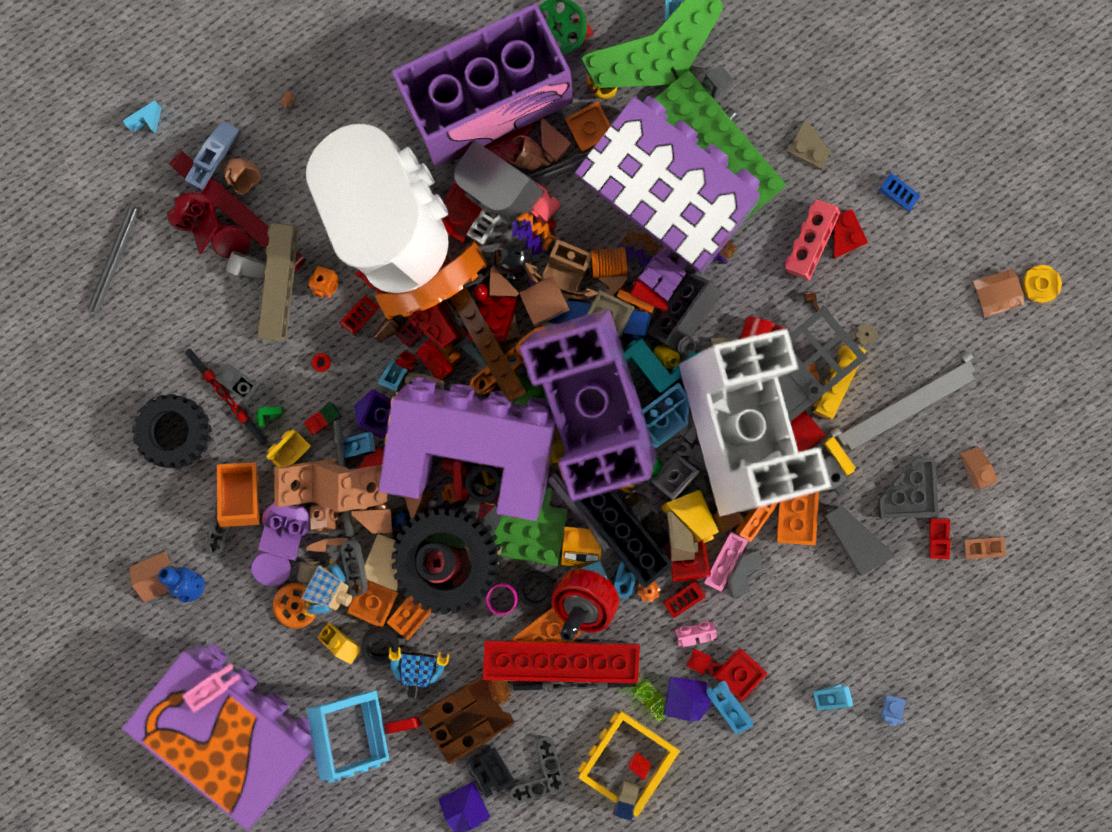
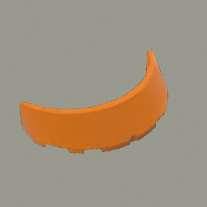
M473 241L458 257L439 269L435 276L421 287L403 293L386 292L378 293L374 296L387 319H392L400 314L403 317L410 316L413 312L419 309L422 311L462 290V286L470 281H474L478 277L477 272L482 268H486L488 263L476 242Z

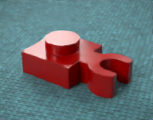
M695 648L686 664L687 667L703 675L708 670L712 676L715 674L713 668L716 666L720 668L722 665L718 662L711 663V656Z

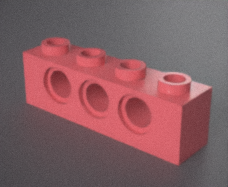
M817 199L814 205L810 206L808 210L809 216L806 222L804 221L801 225L800 236L793 243L791 256H788L785 261V269L789 274L810 281L839 217L840 211L837 206ZM817 220H823L820 225H815ZM810 237H815L813 242H807ZM802 254H807L805 259L799 260Z

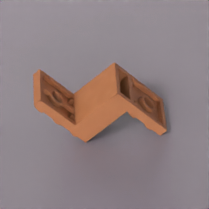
M322 460L275 467L274 506L284 507L314 502L336 512L387 504V493L379 492L383 465L350 470ZM296 480V487L291 490V483ZM371 482V489L367 491L366 487Z

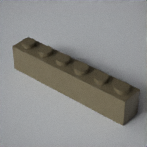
M271 223V226L268 228L269 245L265 251L267 263L263 269L265 281L261 287L263 298L259 306V313L261 315L260 321L257 324L258 338L274 341H284L287 338L300 226Z

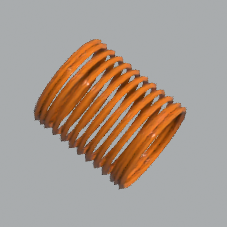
M613 247L612 263L611 251L608 248L609 264L607 248L605 249L606 265L604 248L602 249L603 266L601 249H599L600 267L598 249H596V254L595 249H591L593 279L608 276L614 277V275L615 277L617 275L627 276L625 247H621V259L620 248L618 247L619 269L617 248L615 247L616 270Z

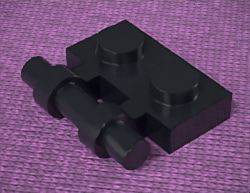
M495 747L478 757L481 765L476 766L473 760L467 763L470 775L474 776L479 784L480 792H483L486 798L493 794L490 789L491 786L494 785L497 791H500L515 782ZM484 770L487 772L490 780L485 781L484 777L481 774V772Z

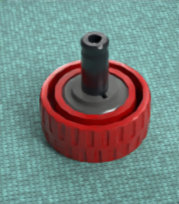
M574 569L562 576L552 594L553 609L564 622L560 630L561 638L565 641H573L578 631L595 633L609 626L619 607V595L613 584L604 576L587 569Z

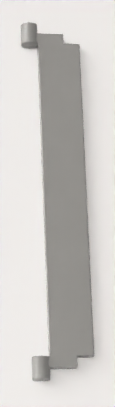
M968 352L961 356L964 364L843 433L839 427L830 431L831 436H834V438L837 436L843 446L847 444L850 450L975 380L972 375L975 368L970 361L974 358L972 353Z

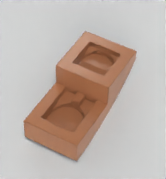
M1004 537L965 540L966 559L1006 556Z
M349 538L321 540L307 546L306 550L328 552L329 545L341 546Z

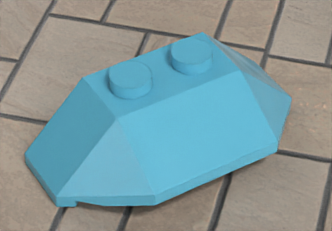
M679 382L642 410L654 447H659L688 425L690 405L686 391Z

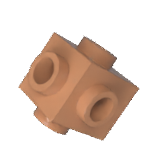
M319 504L318 506L310 507L311 530L320 533L337 530L338 512Z

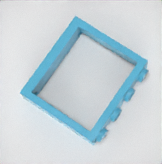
M377 691L362 692L306 709L319 780H328V783L340 781L342 776L343 778L352 777L356 771L357 773L366 772L368 767H381L380 763L389 760ZM361 703L371 757L334 769L324 714Z

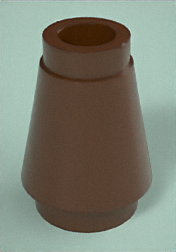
M394 317L392 319L385 318L373 336L379 343H382L397 333L401 324Z

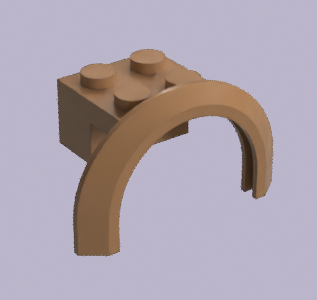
M557 239L542 277L536 272V266L525 263V271L536 284L554 276L565 298L584 301L593 299L598 294V292L588 288L585 292H577L592 256L587 251Z

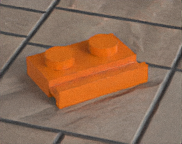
M412 596L406 598L386 622L405 637L406 640L412 637L431 614V608L425 611L421 609V603L414 605L412 603L414 600Z

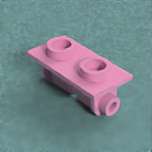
M701 622L699 625L683 626L675 630L678 645L683 647L695 645V638L699 637L700 643L713 641V639L717 638L713 622Z

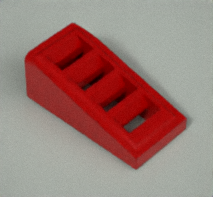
M635 280L630 291L632 297L663 311L667 310V303L640 280Z
M364 295L339 323L356 336L380 307ZM364 302L372 308L371 311L363 306ZM359 308L367 314L365 317L358 312ZM354 314L362 319L360 323L353 318ZM351 320L357 326L355 328L352 327L348 321Z
M695 579L663 601V604L674 619L703 600L706 594ZM691 588H694V590L698 594L697 597H695V595L691 591ZM685 592H687V594L692 599L690 602L684 595ZM679 596L685 603L684 606H682L680 601L677 599ZM672 601L675 602L679 610H675L671 604Z

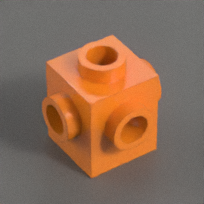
M317 266L314 274L309 278L308 286L316 297L330 299L337 290L339 277L335 271Z

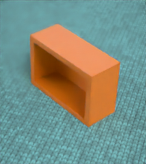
M256 462L217 465V520L220 527L260 525L259 474Z

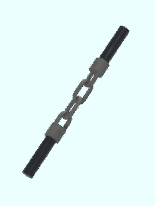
M553 681L513 683L514 691H552L588 688L601 690L618 687H636V683ZM577 683H586V686L577 687ZM553 684H559V687H553Z

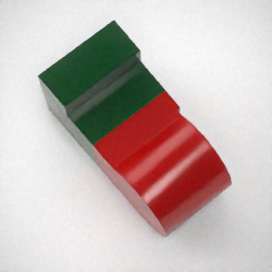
M329 401L303 424L311 435L314 436L333 424V421L340 419L342 415L335 405Z

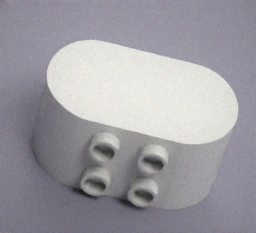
M348 125L324 138L315 148L308 161L306 179L338 257L346 264L358 268L366 275L371 284L384 292H408L427 283L441 268L448 250V234L441 218L448 215V211L438 194L433 196L429 189V186L434 184V179L424 163H418L409 147L401 150L383 131L371 125Z

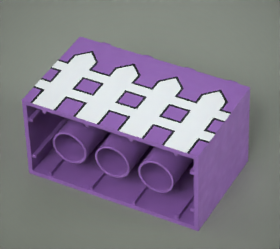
M648 96L642 103L636 97H633L575 173L584 184L702 275L759 203L760 193L757 190L760 181L743 168L736 175L726 167L729 164L727 160L729 158L716 146L710 144L704 151L696 145L698 142L696 136L698 134L685 122L678 120L674 127L666 121L668 116L665 112L667 110L654 98Z

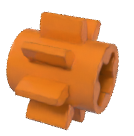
M454 482L444 485V491L440 492L443 501L448 500L449 504L458 502L454 500Z

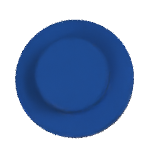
M401 511L391 520L394 523L393 526L403 527L409 521L407 518L409 514Z

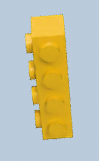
M842 344L837 353L839 358L836 363L843 370L857 357L846 344ZM859 347L865 354L867 350ZM859 366L812 404L814 407L812 412L827 420H832ZM832 367L829 369L831 373L829 378L823 381L822 386L837 375Z

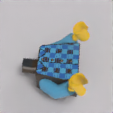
M398 647L397 652H392L391 648H389L390 668L396 680L401 681V685L408 686L407 696L419 698L420 687L428 688L429 684L435 683L443 673L444 667L449 661V654H447L446 658H442L441 652L436 656L403 652L400 647Z

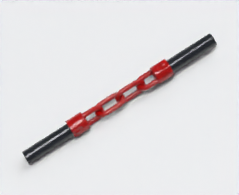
M188 349L185 354L203 374L202 377L225 400L242 425L244 424L258 442L264 445L268 440L253 424L249 415L236 404L228 391L215 379L216 376L213 372L207 369L192 349ZM220 388L226 393L224 396L219 392ZM238 408L241 413L238 414L235 410Z

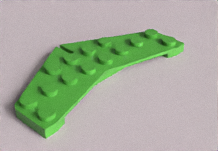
M684 0L653 34L604 49L587 52L579 58L593 84L600 88L671 85L676 81L671 68L677 79L689 70L723 10V4L721 0Z

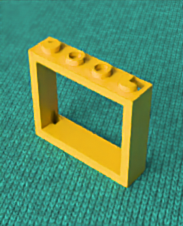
M620 710L619 713L615 712L609 722L612 724L608 730L604 728L599 736L601 740L598 745H593L588 753L590 757L587 762L583 761L577 770L580 772L578 778L616 803L618 796L587 774L624 720L668 750L636 799L633 815L638 817L680 750Z

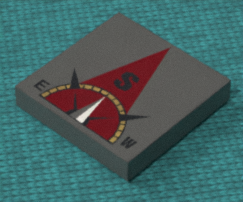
M477 482L474 486L480 494L487 495L492 492V490ZM469 496L464 506L467 508L466 512L474 511L477 513L475 516L477 519L480 517L485 519L483 524L485 526L490 525L492 530L489 532L494 535L503 515L497 514L499 496L487 502H480Z

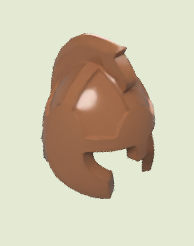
M524 135L513 138V143L517 145L524 143L522 151L518 150L516 153L519 155L517 160L511 154H506V158L511 164L526 170H534L541 165H550L544 159L540 145Z
M234 158L222 162L225 180L227 184L235 187L237 194L248 193L251 187L258 185L260 173L253 162L242 158Z

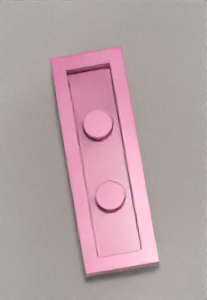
M730 532L710 569L711 577H706L703 583L722 592L730 572L732 573L737 563L736 561L743 552L748 540Z

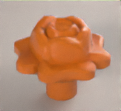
M655 581L645 589L641 584H638L639 590L637 594L641 596L642 601L648 600V602H652L655 598L659 597L660 587L656 585Z

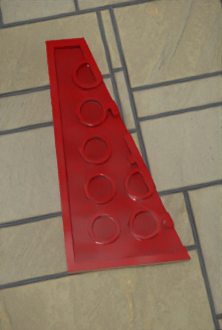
M360 270L354 273V275L366 282L367 286L374 289L377 293H386L371 284L366 275ZM439 304L423 311L419 309L410 316H406L413 325L418 326L425 332L426 336L441 348H446L459 338Z

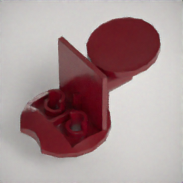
M191 192L176 197L174 206L167 212L168 221L174 228L181 231H193L199 254L203 253L210 240L216 254L224 258H230L232 251L245 254L250 248V237L247 232L238 226L217 222L214 203L208 196L202 193Z

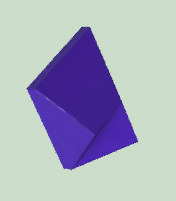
M372 389L359 400L354 407L357 425L360 430L373 432L374 436L385 440L388 432V418L392 399Z
M670 676L663 715L690 722L700 721L711 706L710 698L706 692L708 689L707 683Z
M474 781L439 798L445 821L453 832L472 830L490 818Z

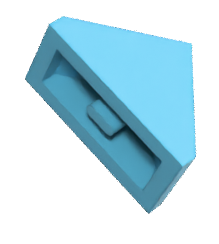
M391 359L378 384L392 391L399 392L408 370L396 365V360Z

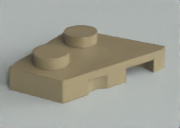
M804 120L788 151V154L822 170L831 153L807 120Z

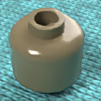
M306 558L299 564L297 580L303 583V587H308L318 566L323 567L319 560Z

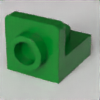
M284 407L258 408V412L255 414L256 423L259 424V427H266V416H268V419H280L279 415H285Z

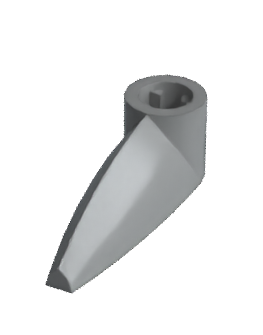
M232 251L226 271L238 276L265 278L263 269L267 262Z

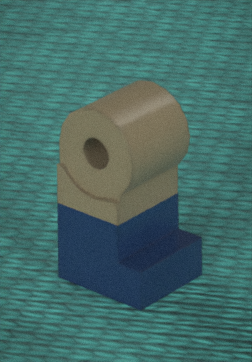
M626 780L623 781L618 793L613 816L632 821L640 785Z

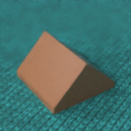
M162 552L129 567L132 587L144 602L168 592L166 585L160 583L158 579V574L162 568L172 567L166 552Z

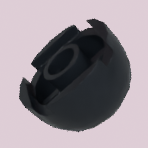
M497 249L494 254L495 268L499 273L505 275V279L516 280L517 276L525 275L527 273L524 269L525 263L531 264L532 254L520 251L519 253L514 252V250Z

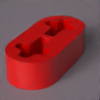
M419 716L383 724L385 734L421 726Z

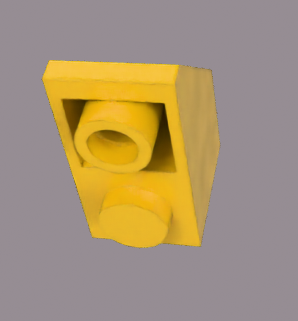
M330 622L327 623L317 637L336 657L349 664L354 661L361 651V647L352 638Z

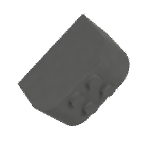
M475 140L455 168V181L459 187L467 192L465 196L494 218L498 215L507 222H518L516 220L518 216L525 212L529 214L544 193L532 179Z

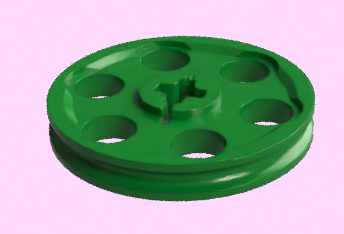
M546 0L538 8L541 13L543 11L548 12L549 17L546 23L555 41L561 43L560 51L562 55H569L576 51L585 39L587 31L585 14L580 6L572 0ZM559 2H563L565 5L562 13H558L556 10ZM573 13H578L579 21L576 24L571 22ZM557 23L562 24L560 27L561 31L555 29ZM573 32L578 36L575 43H571L569 40V36Z

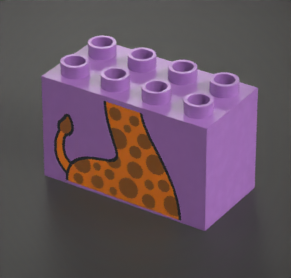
M210 643L206 648L201 645L184 651L122 729L248 831L265 814L314 752L309 720L303 716L297 722L285 713L289 707L287 702L273 692H270L267 697L262 695L254 688L259 682L258 679L244 668H239L237 672L231 670L221 676L224 683L229 681L234 675H239L240 679L230 685L229 689L193 713L182 696L214 673L227 667L224 662L228 659V655L216 645Z

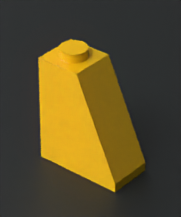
M700 490L661 506L662 511L666 515L667 512L671 511L693 534L694 541L709 542L714 539L713 535L719 532Z

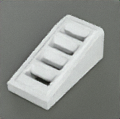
M484 209L466 234L468 238L484 246L500 219L498 215L494 219L485 214L486 211ZM482 218H485L492 223L489 225L482 221ZM481 224L488 229L485 231L478 227V225ZM477 230L484 234L483 237L475 234L474 231Z

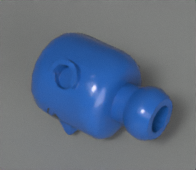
M184 566L175 569L164 567L158 574L160 583L166 585L168 592L179 598L180 602L196 601L203 594L205 588L204 578L201 574Z

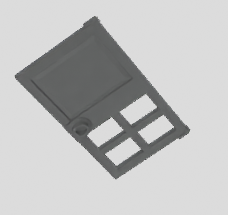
M824 305L789 334L790 342H792L803 333L818 350L804 363L794 353L798 369L777 377L790 422L868 358ZM821 317L837 333V336L823 347L808 331V328ZM841 339L857 357L843 370L827 353ZM821 356L837 373L824 386L807 369Z

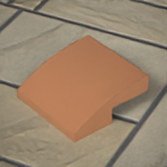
M554 276L519 293L535 327L570 310Z

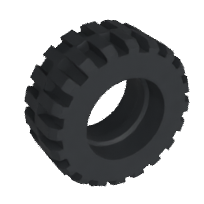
M174 394L157 396L155 400H149L146 407L142 406L139 410L141 414L135 416L134 422H137L136 427H132V433L136 435L133 438L134 444L138 445L137 450L140 454L144 455V459L152 462L153 465L176 469L193 464L194 460L198 461L202 457L201 453L206 452L208 448L206 446L207 441L210 442L211 440L209 431L212 430L211 425L208 424V415L204 414V409L197 405L195 401ZM168 414L181 415L188 424L189 431L185 443L174 450L163 448L156 436V429L160 420Z

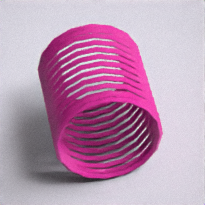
M507 583L496 584L490 588L486 595V605L496 615L510 613L515 609L519 600L516 589ZM504 586L513 592L515 602L509 611L502 612L493 608L490 602V595L495 587Z

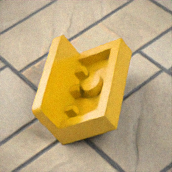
M288 430L281 436L282 441L278 445L273 444L267 452L269 454L266 458L271 460L277 467L294 465L312 446L296 430Z

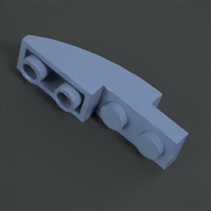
M222 122L198 152L193 161L194 165L184 180L185 183L203 191L219 162L222 163L240 130Z

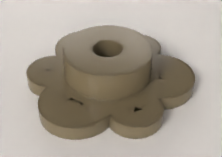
M861 324L858 327L859 332L856 333V337L861 345L873 344L874 339L878 336V331L873 329L871 324L867 326Z

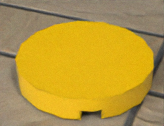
M1047 265L1034 266L1028 270L1022 282L1023 291L1026 296L1037 303L1053 300L1061 291L1062 286L1061 277L1058 272Z

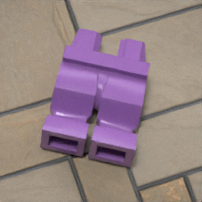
M667 247L652 257L643 269L644 272L637 278L665 302L669 300L682 277L686 274L685 268L687 266V263L682 259L673 262L670 259L673 253Z

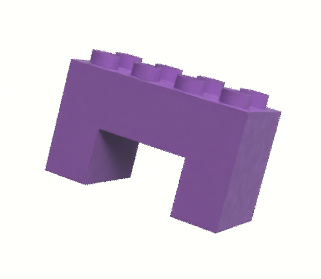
M610 309L601 310L535 331L520 348L533 386L543 383L566 451L559 464L571 500L574 501L650 479L657 454Z
M414 377L412 384L407 383L392 399L379 492L418 499L432 479L435 455L503 467L504 472L497 514L533 521L537 520L545 497L557 428L549 401L530 398L528 399V405L512 403V401L508 403L503 392L491 391L489 398L474 396V388L462 384H452L450 391L435 388V380L424 377Z

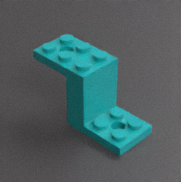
M635 339L627 345V350L624 352L626 361H631L658 396L682 378L679 364L669 373L642 339L639 341ZM694 351V352H693L692 354H690L684 361H686V360H688V359H690V358H692V357H694V356H696V355H698V354Z

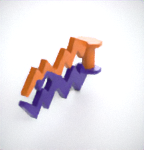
M527 212L518 216L516 220H522V226L518 228L517 222L513 221L512 236L516 237L518 235L519 241L526 237L525 248L529 249L532 247V255L539 253L550 255L548 249L553 239L557 240L558 238L551 235L548 223L544 222L541 224L538 221L533 224V215L530 214L528 216ZM541 233H542V239H545L544 242H541V241L539 242V237H540V236H538V235L541 234Z

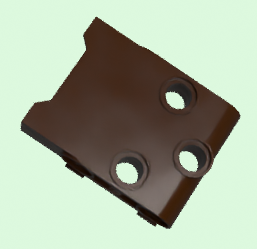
M483 675L419 713L421 720L448 764L454 763L477 747L493 739L498 733L515 722L510 713L502 711L489 689L491 681L483 680ZM446 702L452 703L453 711H445L443 704ZM440 729L445 730L447 737L440 739L437 736V731ZM465 736H471L474 740V743L472 745H466L463 741V738Z

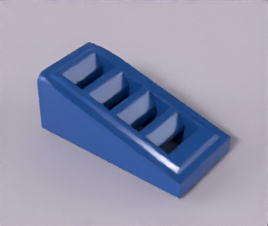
M892 173L887 176L878 190L909 212L920 197L917 192ZM892 182L894 185L891 188V190H889L888 186ZM897 187L901 188L896 195L893 193ZM903 191L907 192L903 199L899 198ZM909 195L913 196L909 204H907L905 201Z

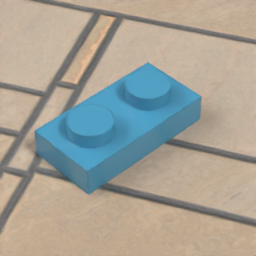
M366 432L346 438L345 444H343L345 460L375 452L373 432Z

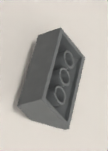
M685 270L686 274L673 291L672 296L666 302L667 310L663 311L658 308L651 318L647 336L657 343L667 346L678 354L680 340L686 336L691 337L722 294L711 281Z

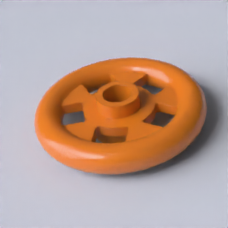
M293 582L286 584L278 590L274 597V615L282 625L288 628H303L309 625L316 617V615L313 617L305 615L306 617L299 621L296 615L306 610L305 601L301 599L307 589L303 587V583ZM294 590L302 591V596H293ZM284 595L289 597L286 605L281 603ZM293 602L298 603V609H293ZM286 609L292 615L289 619L282 614Z

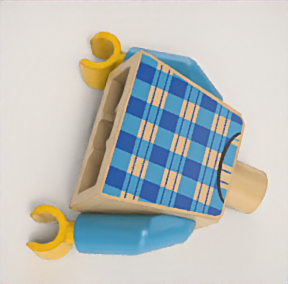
M329 560L330 565L327 568L318 566L301 598L307 602L305 603L307 608L302 614L313 617L316 614L327 613L330 610L336 611L340 604L348 606L351 603L352 596L346 593L348 585L344 583L345 576L340 567L332 560Z

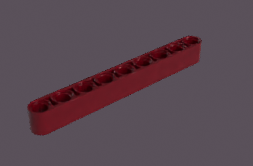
M182 150L168 163L184 178L187 177L194 165L193 160ZM211 176L204 190L200 192L208 196L221 211L266 249L269 245V226ZM299 252L296 253L294 274L306 261Z

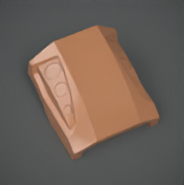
M1012 268L972 281L982 306L983 317L1024 305L1023 292L1018 277Z

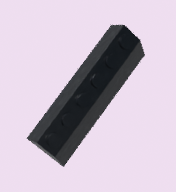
M613 489L574 500L576 505L644 589L673 565Z

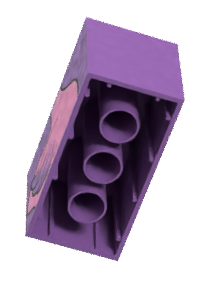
M536 3L392 71L403 102L435 168L463 156L474 140L484 146L573 104L571 71Z

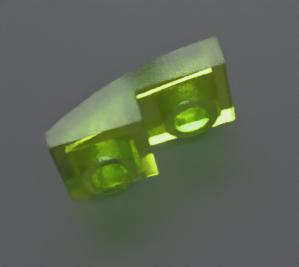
M645 678L632 692L652 715L661 722L666 717L663 715L666 699Z

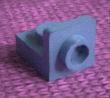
M885 695L881 718L886 720V724L897 726V723L903 724L902 715L906 702L905 699Z

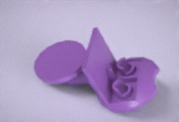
M272 503L263 512L262 522L264 529L258 550L264 552L256 555L251 567L253 577L258 582L264 585L275 586L286 581L290 575L291 565L288 559L296 560L300 539L310 528V516L302 506L277 507Z

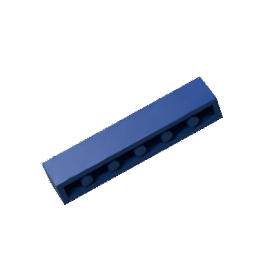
M566 301L570 310L547 322L560 324L585 316L592 304ZM633 311L619 338H622L623 335L630 336V339L638 341L642 338H647L650 314Z

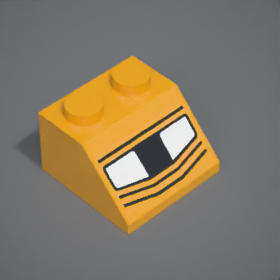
M564 527L561 565L585 567L600 561L602 549L590 529Z

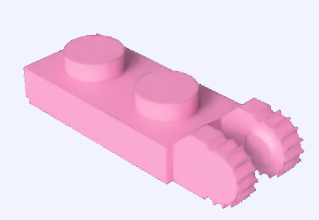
M231 664L221 671L214 673L182 696L193 713L229 689L230 685L240 679L239 675H234L226 683L222 680L221 676L234 668Z

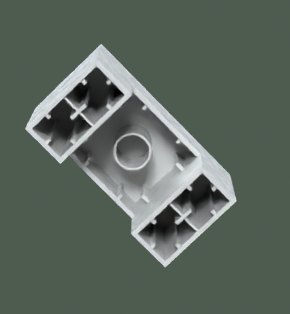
M787 329L716 345L679 364L719 516L831 488L820 448L798 453L777 377L798 369Z

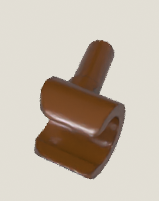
M813 291L804 292L805 302H812L817 312L820 308L816 301V293Z

